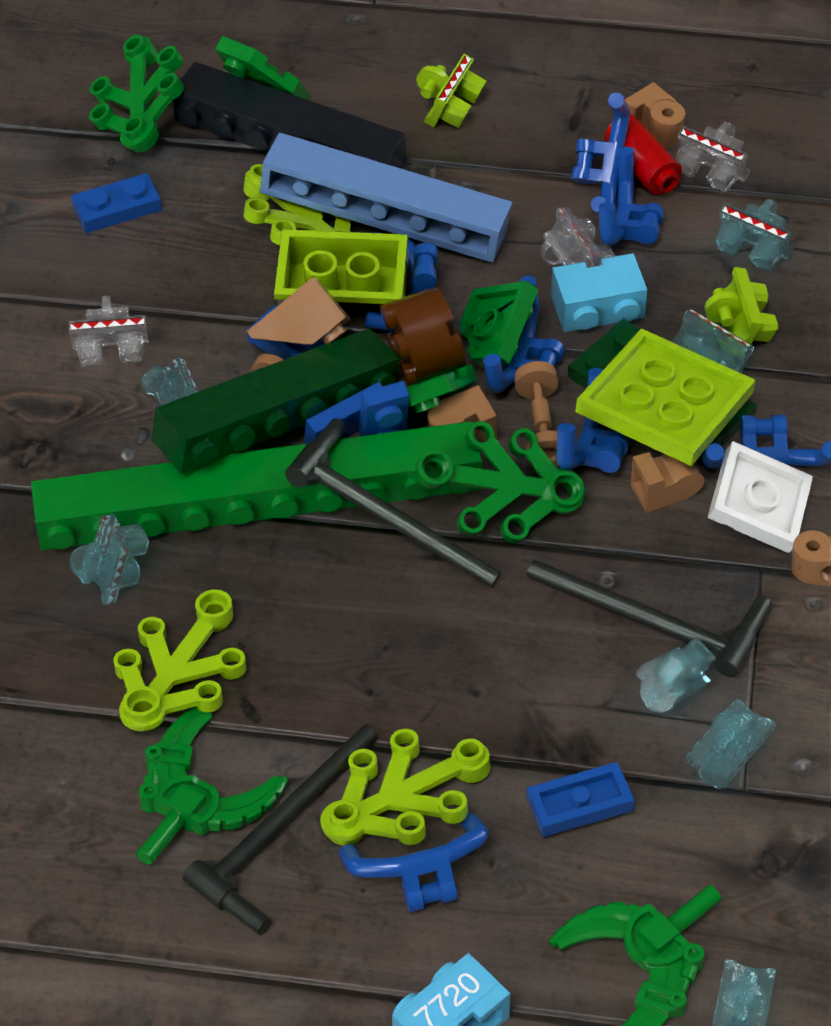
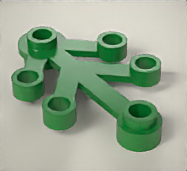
M136 34L128 38L123 45L124 58L130 64V92L117 88L107 76L97 78L93 81L89 90L100 104L91 110L89 119L99 130L109 129L119 133L120 141L126 148L133 149L135 152H144L150 149L159 137L156 124L157 119L172 100L177 98L184 90V84L173 73L182 66L184 58L175 46H167L158 52V49L148 37ZM157 61L160 66L147 81V68ZM159 91L161 94L155 99V101H154V102L150 105V107L147 109V104L151 101V99H152V98L155 96V94ZM105 102L129 109L130 118L117 116Z
M477 421L469 427L465 434V441L471 449L482 451L497 471L455 465L448 454L436 449L425 452L415 465L416 479L422 486L429 489H437L445 483H453L497 490L476 507L464 509L457 517V529L461 534L468 537L477 535L485 527L487 520L520 495L540 498L523 513L511 514L501 523L500 534L509 543L522 541L529 533L530 527L551 511L560 514L571 513L583 503L585 498V486L582 479L571 470L557 469L538 445L536 434L527 428L515 431L508 441V447L514 456L518 458L526 457L540 478L525 476L494 437L495 434L492 426L484 421ZM473 431H483L487 437L486 442L476 441L473 437ZM516 438H526L530 444L529 449H521L516 443ZM432 465L436 467L439 477H428L425 473V466ZM556 486H563L567 489L568 499H561L556 495ZM466 515L474 516L478 521V527L469 528L464 522V517ZM509 522H516L520 525V535H513L509 531Z

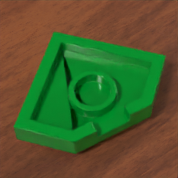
M221 37L215 50L224 63L223 68L230 74L309 100L308 92L297 77L288 71H285L280 76V71L268 63V57L258 50L227 37Z
M528 281L472 290L458 325L461 334L468 339L470 344L467 351L471 360L484 367V358L489 354H497L501 358V365L510 364L511 359L517 352L518 341L525 323L532 314V305L539 289Z
M465 365L448 373L406 387L409 393L408 415L440 405L441 403L438 398L440 395L442 399L465 391V385L478 380L473 365Z

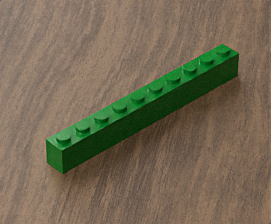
M472 421L338 439L328 452L329 468L385 502L409 499L419 500L430 496L452 493L462 494L482 489L453 483H445L440 488L429 489L418 482L414 471L419 458L425 452L433 449L441 450L448 454L455 465L482 469L480 451L471 449L465 441L466 431L473 424ZM474 430V431H473V437H474L475 440L477 441L476 435H475V430ZM307 444L234 453L181 473L171 462L31 481L35 524L41 551L96 543L102 519L107 516H111L104 543L142 536L153 537L159 534L178 531H196L214 526L245 524L250 521L272 518H288L294 515L315 512H332L337 509L358 506L319 482L316 485L296 487L287 480L285 476L286 469ZM432 465L425 466V473L428 477H439L436 467Z

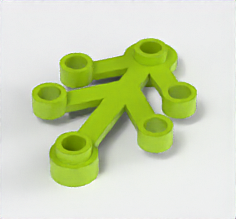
M255 164L246 172L243 191L250 198L245 202L243 216L245 220L253 224H272L270 239L273 243L280 245L282 229L296 230V228L311 231L351 232V220L333 215L336 217L333 229L322 220V211L260 193L263 164ZM272 199L285 211L269 209L270 205L266 200Z
M213 589L205 591L197 597L195 602L197 621L171 656L166 644L167 634L164 621L158 617H147L140 621L138 624L139 640L149 650L156 677L149 686H145L141 676L143 671L142 660L138 651L127 648L115 654L113 658L115 673L118 678L124 681L127 690L119 706L120 719L127 728L134 731H148L158 727L164 721L166 714L195 706L200 711L209 713L218 710L222 706L221 686L212 680L202 681L194 689L168 693L174 685L219 673L222 677L230 680L238 679L245 674V654L238 648H227L218 655L192 661L213 632L224 630L232 621L233 606L229 594L222 590ZM149 631H158L155 634H147ZM229 662H238L235 665H226ZM125 663H134L131 666H122ZM207 694L214 695L211 698H202L204 695Z
M411 729L397 730L390 737L392 757L379 793L363 800L368 781L375 778L378 774L376 754L369 749L354 751L348 759L350 778L342 800L332 802L321 814L322 831L332 842L342 846L357 843L365 834L399 839L400 842L406 845L418 844L426 836L425 820L422 815L438 817L450 824L460 823L468 815L467 798L460 791L449 790L441 794L439 798L419 794L454 777L466 783H475L485 779L491 769L489 750L479 740H462L452 751V757L405 779L411 761L420 752L419 738L417 733ZM404 743H409V744H411V745L406 746V747H401V746H399V745L404 744ZM363 763L369 764L366 767H358V765ZM450 805H458V806H459L458 808H455V809H448V808H447V807L450 806ZM387 810L404 812L397 819L377 816ZM408 826H416V827H417V828L414 829V830H405V829H404V828H406V827H408Z

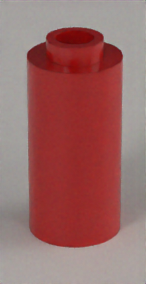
M630 114L624 147L634 149V175L653 195L671 192L679 184L682 174L681 165L634 115ZM612 123L604 134V142H609Z

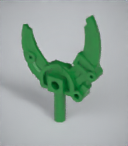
M196 706L192 707L169 727L159 743L150 745L145 750L148 775L144 776L143 784L139 788L140 808L146 813L157 812L165 816V818L136 851V856L144 864L151 865L181 828L203 836L210 830L221 831V829H226V831L243 827L245 823L249 824L262 816L263 812H267L276 803L277 798L282 795L287 786L288 778L284 775L281 777L274 775L260 786L247 792L220 798L214 785L200 780L195 775H186V771L191 769L193 746L190 745L198 732L212 720V712H202Z
M708 885L668 918L661 912H658L651 904H646L643 907L635 904L625 905V902H611L607 906L597 905L587 909L585 913H579L569 919L565 926H561L551 936L548 943L552 948L557 946L562 951L575 944L594 939H623L625 951L630 959L643 971L650 972L648 982L643 980L635 999V1007L637 1009L621 1026H663L668 1019L681 1017L686 1013V993L689 984L694 983L697 973L701 972L704 967L703 948L699 944H690L680 933L718 904L722 898L712 885Z

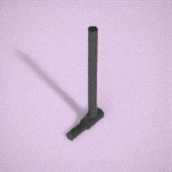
M333 418L315 441L309 442L286 469L285 476L292 485L304 487L306 485H316L317 482L323 484L490 587L494 585L501 573L329 468L328 452L346 431L345 423L338 418Z
M532 560L527 570V576L711 651V657L716 670L727 677L737 676L757 640L756 634L772 607V602L767 597L757 596L740 626L723 631L722 635H718L537 560Z
M364 724L219 863L214 860L201 861L198 859L186 869L183 881L218 909H226L258 935L265 933L271 924V918L237 893L234 875L349 766L348 759L354 751L368 748L377 739L376 731L371 726Z

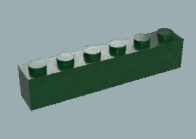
M370 328L156 407L151 441L181 473L199 466H205L214 460L243 451L250 446L273 437H279L288 431L304 426L307 419L378 382L382 386L395 383L400 357Z

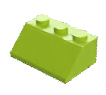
M282 229L274 299H287L312 277L319 279L337 302L386 304L406 297L408 235Z

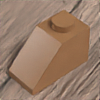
M312 277L246 332L252 339L319 346L323 342L327 344L341 338L347 332L343 325L351 319L321 281Z

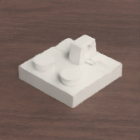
M732 441L724 454L707 518L720 524L728 525L736 531L790 553L793 549L794 540L800 532L813 476Z

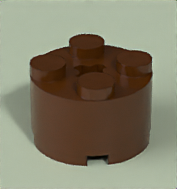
M438 287L422 290L379 307L386 328L393 330V332L386 334L389 348L396 355L404 359V362L400 363V368L407 386L465 366V354L459 333L455 334L451 323V320H454L452 313Z

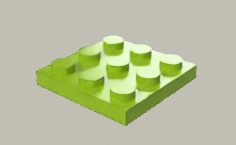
M641 328L577 398L575 412L692 466L753 394L756 380Z

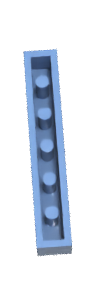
M280 132L263 161L260 193L395 234H406L409 238L431 243L435 246L492 263L507 233L513 203Z

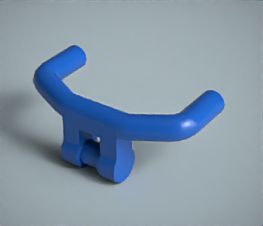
M618 92L612 93L608 98V104L614 112L609 142L578 139L575 151L578 154L577 165L573 167L571 175L573 182L601 185L600 196L594 197L591 201V208L598 217L600 204L613 203L615 205L618 186V149L624 147L630 118L629 105L623 95ZM594 157L604 158L602 169L592 168Z
M622 147L618 149L617 209L613 203H602L599 205L600 240L606 246H613L621 240H635L643 244H652L658 238L659 226L662 224L665 214L664 209L657 203H648L646 205L633 204L634 149Z
M408 239V265L411 269L410 295L425 289H431L436 285L437 270L434 265L437 263L438 249L434 244L420 243L416 246L414 242ZM367 311L364 327L393 332L392 329L388 330L386 328L381 313Z
M524 276L519 281H528L537 288L536 279L533 276ZM538 293L532 305V314L525 323L518 341L517 352L511 359L510 364H506L502 370L501 358L497 354H489L483 360L487 386L494 393L499 394L514 383L516 370L522 365L534 361L530 360V358L550 363L555 367V364H558L564 355L565 347L560 341L550 338L545 340L535 338L539 314Z
M592 368L588 371V386L604 369ZM584 416L582 431L575 442V426L569 423L560 424L557 428L556 459L558 466L563 470H572L585 465L600 468L607 473L616 472L623 462L624 455L630 448L631 438L615 430H601L600 423Z
M755 415L740 416L741 445L788 466H826L831 463V441L826 442L820 449H788L786 415H771L770 419H756ZM756 436H771V447H757ZM716 443L710 444L702 456L703 464L711 469L721 468L725 454L723 447Z
M468 812L467 817L460 822L466 833L447 844L399 857L362 858L354 845L347 844L341 847L339 857L347 871L356 877H400L404 901L408 912L411 913L424 909L425 904L441 901L442 904L458 899L451 863L482 846L488 838V829L475 813ZM434 872L435 881L422 885L419 884V875Z

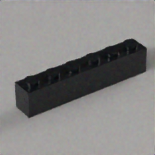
M194 62L180 79L184 84V90L177 98L173 99L174 119L176 121L251 146L257 150L269 152L280 132L402 169L406 164L405 133L248 79L234 76L198 62Z

